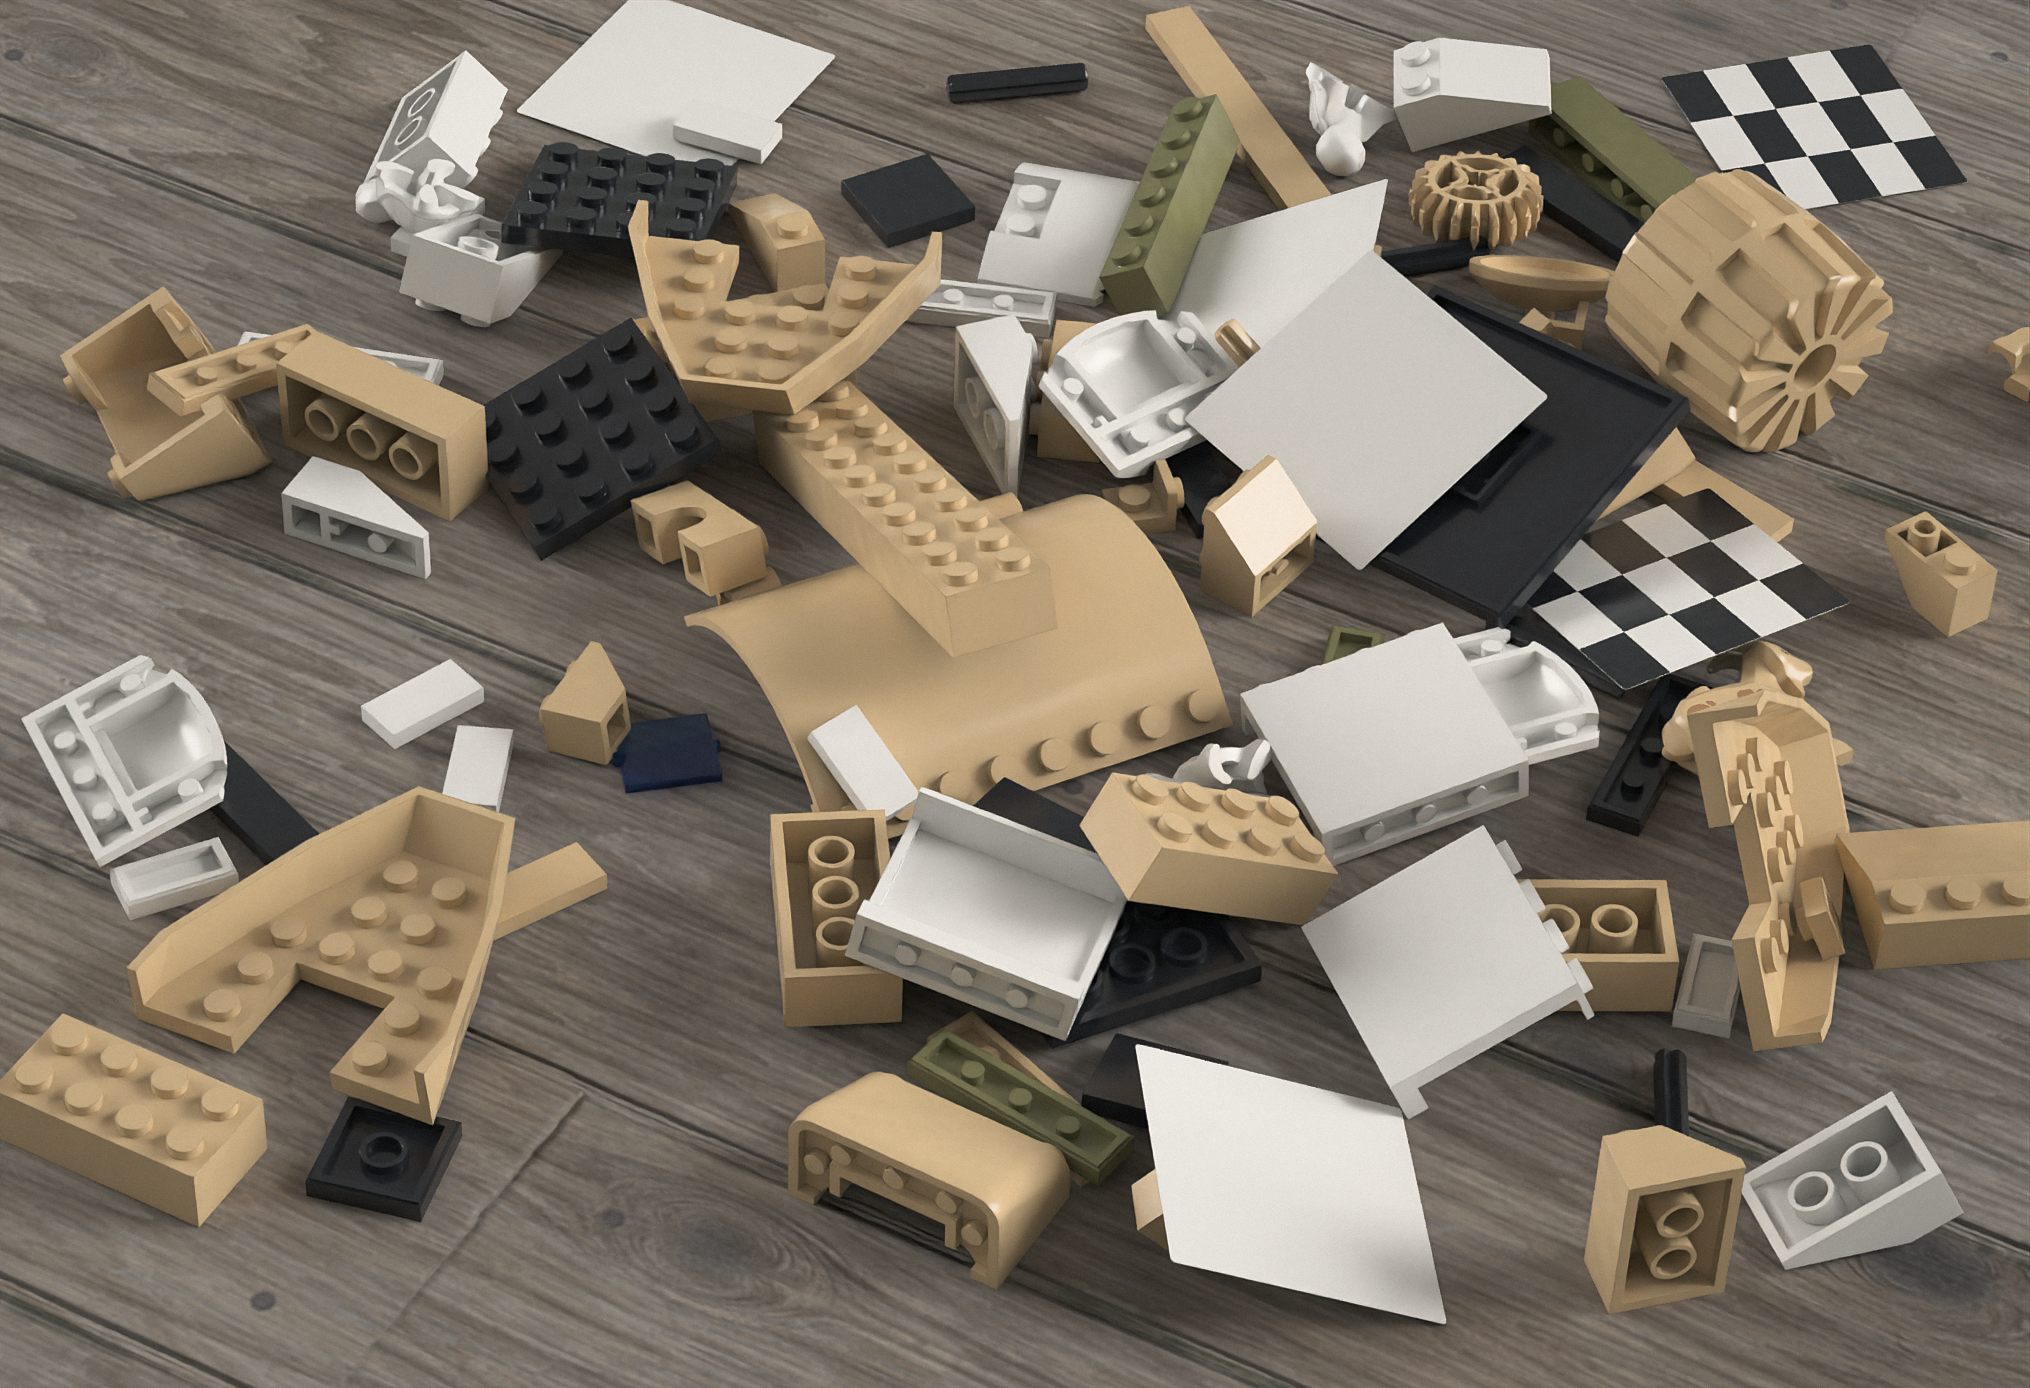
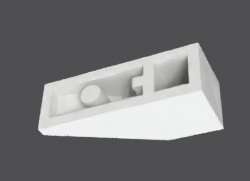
M312 456L281 493L285 534L423 579H427L431 574L429 532L359 470Z

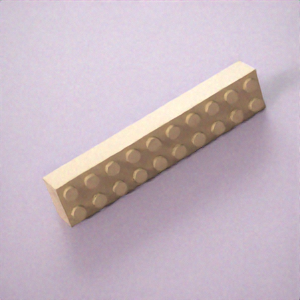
M839 381L795 415L752 410L759 463L953 658L1058 628L1051 567L850 381Z

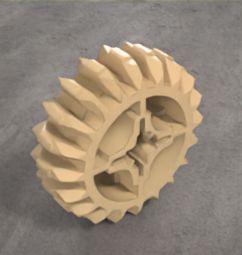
M1459 151L1457 156L1453 157L1445 154L1440 155L1439 161H1427L1424 168L1416 170L1415 179L1412 180V189L1409 190V206H1411L1413 225L1421 228L1422 235L1427 237L1434 236L1436 242L1469 237L1473 250L1479 242L1480 235L1486 238L1490 250H1494L1495 246L1499 244L1506 247L1512 246L1514 240H1525L1528 233L1536 231L1537 222L1540 220V212L1543 211L1542 186L1539 185V176L1530 172L1529 166L1525 164L1517 165L1515 158L1502 159L1499 158L1498 153L1482 155L1479 151L1475 154H1465Z

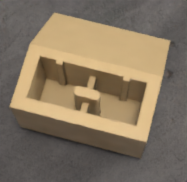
M1267 455L1251 470H1245L1238 477L1235 484L1220 497L1212 498L1204 509L1202 515V524L1204 525L1203 548L1199 556V565L1202 566L1200 590L1251 617L1314 562L1317 521L1278 460L1270 455Z

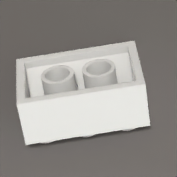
M464 51L402 97L364 182L376 179V175L372 170L374 165L381 161L394 162L414 171L412 179H418L428 161L437 158L448 160L455 164L453 174L443 179L444 183L461 189L465 188L478 172V168L475 166L476 162L491 142L488 134L503 114L500 106L508 89L467 51Z

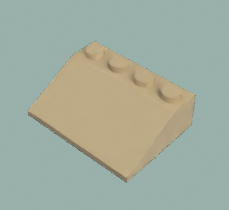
M2030 820L1836 834V847L1874 970L2030 959Z

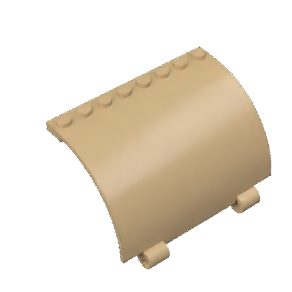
M1011 492L980 501L1051 567L1058 628L955 658L859 563L784 586L781 585L773 568L767 566V577L717 594L718 606L684 616L687 627L693 625L703 626L722 637L738 653L762 687L795 753L813 802L810 805L812 812L857 810L807 740L813 730L855 705L861 710L918 792L921 787H925L973 806L1003 777L1035 791L1233 725L1215 668L1196 619L1170 569L1143 531L1118 507L1095 495H1075L1023 511L1019 500ZM915 804L886 821L888 839L904 833L912 817Z

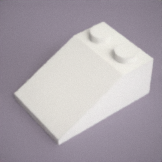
M1436 38L1426 42H1413L1404 48L1394 50V110L1411 151H1419L1552 114L1550 57L1547 49Z
M473 214L412 234L399 293L416 298L415 304L424 309L432 311L448 309L461 314L460 319L467 324L489 327L491 323L510 317L563 254V250L501 243L502 222Z
M1015 314L956 326L954 409L1002 494L1011 492L1018 497L1029 432L1030 404L1036 402V388L1031 374L1032 364L1038 361V350L1033 335L1025 333Z
M1892 1091L1748 1172L1744 1176L1742 1195L1785 1270L1911 1243L1964 1213L1944 1175Z

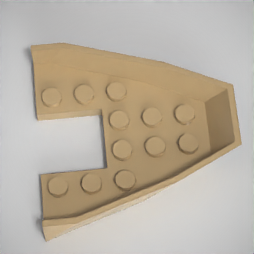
M638 200L628 225L648 317L689 402L693 404L795 415L864 364L941 285L942 232H932L925 257L918 265L877 261L867 256L840 257L823 311L805 310L795 305L784 307L758 305L747 300L726 301L739 264L738 245L722 244L719 241L710 239L691 241L649 236L648 201Z
M1764 689L1687 715L1708 826L1713 828L1734 824L1749 906L1731 942L1753 1051L1823 1043L1831 1025L1839 956L1823 960L1815 940L1805 941L1797 923L1795 908L1803 906L1799 883L1822 876L1839 917L1842 933L1845 914L1846 876L1836 847L1835 838L1836 834L1849 833L1848 818L1829 722L1802 698Z
M418 786L306 840L164 928L126 967L137 1019L235 1054L300 980L372 1004L384 1010L329 1072L333 1090L433 1125L481 990L503 906L516 818Z

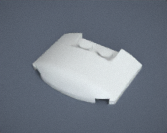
M1026 162L1022 163L1014 172V183L996 228L989 233L979 271L978 284L1057 293L1058 301L1092 307L1101 304L1104 294L1100 291L1105 288L1099 276L1140 182Z
M1156 310L1130 313L1098 323L1075 336L1056 354L1048 373L1044 372L1038 385L1039 388L1115 477L1130 478L1146 475L1149 467L1154 464L1155 460L1166 459L1207 440L1185 421V417L1236 372L1239 367L1192 312L1181 311L1178 316L1179 322L1159 320L1156 316Z
M1499 627L1453 638L1529 759V765L1598 747L1600 734L1597 726L1599 723V711L1595 699L1578 673L1559 656L1535 641L1523 648L1507 644L1510 640V630Z
M143 655L137 656L21 718L99 867L223 801L225 793L227 755L220 728L210 707L196 688L181 674L173 669L168 674L152 670L154 666L152 659Z

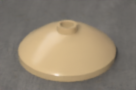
M1485 255L1473 257L1469 261V272L1475 281L1497 299L1525 308L1524 317L1535 308L1551 320L1555 319V312L1577 310L1579 300L1588 301L1590 306L1604 299L1609 280L1615 272L1607 268L1580 262L1532 256Z

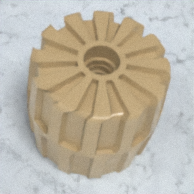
M1741 169L1720 174L1715 171L1702 176L1662 203L1640 230L1633 235L1623 250L1619 264L1609 280L1605 299L1608 301V314L1605 321L1609 332L1660 386L1687 397L1691 413L1730 442L1748 452H1759L1762 450L1768 453L1789 447L1796 443L1799 431L1804 435H1811L1832 419L1835 413L1829 401L1835 395L1846 400L1851 399L1869 375L1858 366L1863 357L1880 355L1882 353L1889 333L1877 329L1876 325L1893 313L1892 298L1882 289L1884 280L1837 234L1755 174Z

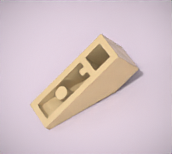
M776 193L728 203L730 215L774 292L794 289L803 285L825 283V239L808 210Z

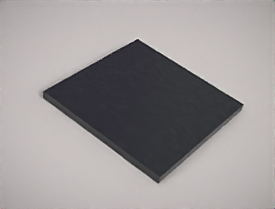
M1435 285L1427 296L1547 395V399L1368 564L1504 629L1689 413V400L1687 397ZM1316 534V539L1326 543L1322 538H1320Z

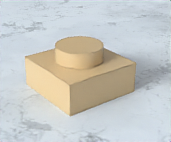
M1822 876L1800 882L1803 906L1795 908V915L1803 939L1805 941L1815 940L1823 960L1845 954L1839 917Z

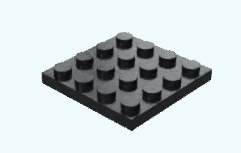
M567 142L544 145L502 223L501 243L635 258L628 225L638 200L648 201L649 236L691 241L712 240L737 186L738 166L724 165L723 162L710 158L700 159L696 162L675 160V157L665 153H654L648 156L630 155L619 148H603L599 151L578 149L575 144Z
M632 318L608 330L606 333L483 405L485 406L488 461L486 476L541 561L631 508L632 499L663 489L724 452L718 438L693 403L689 402L681 386Z
M1126 902L1121 918L1066 1041L1043 1032L1041 1033L1053 1049L1260 982L1262 963L1226 914L1169 907L1159 918H1156Z

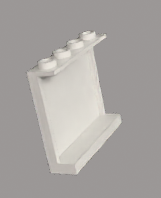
M1443 622L1422 630L1412 631L1403 637L1371 648L1361 649L1354 654L1332 662L1312 666L1303 672L1278 681L1261 684L1252 690L1240 694L1242 730L1245 736L1256 732L1259 739L1269 742L1272 749V762L1312 828L1313 837L1323 845L1325 849L1324 854L1333 866L1529 796V759Z
M921 787L912 817L870 900L864 899L856 915L845 956L1066 1041L1124 911L1127 898L1097 853Z
M1484 825L1301 927L1408 1120L1429 1108L1418 1089L1419 1087L1575 1000L1587 1020L1595 1016L1584 995L1594 989L1577 958L1567 963L1565 962L1561 953L1570 948L1553 918L1543 923L1541 922L1537 914L1546 908L1529 878L1521 883L1517 882L1514 874L1522 871V868L1506 840L1495 845Z

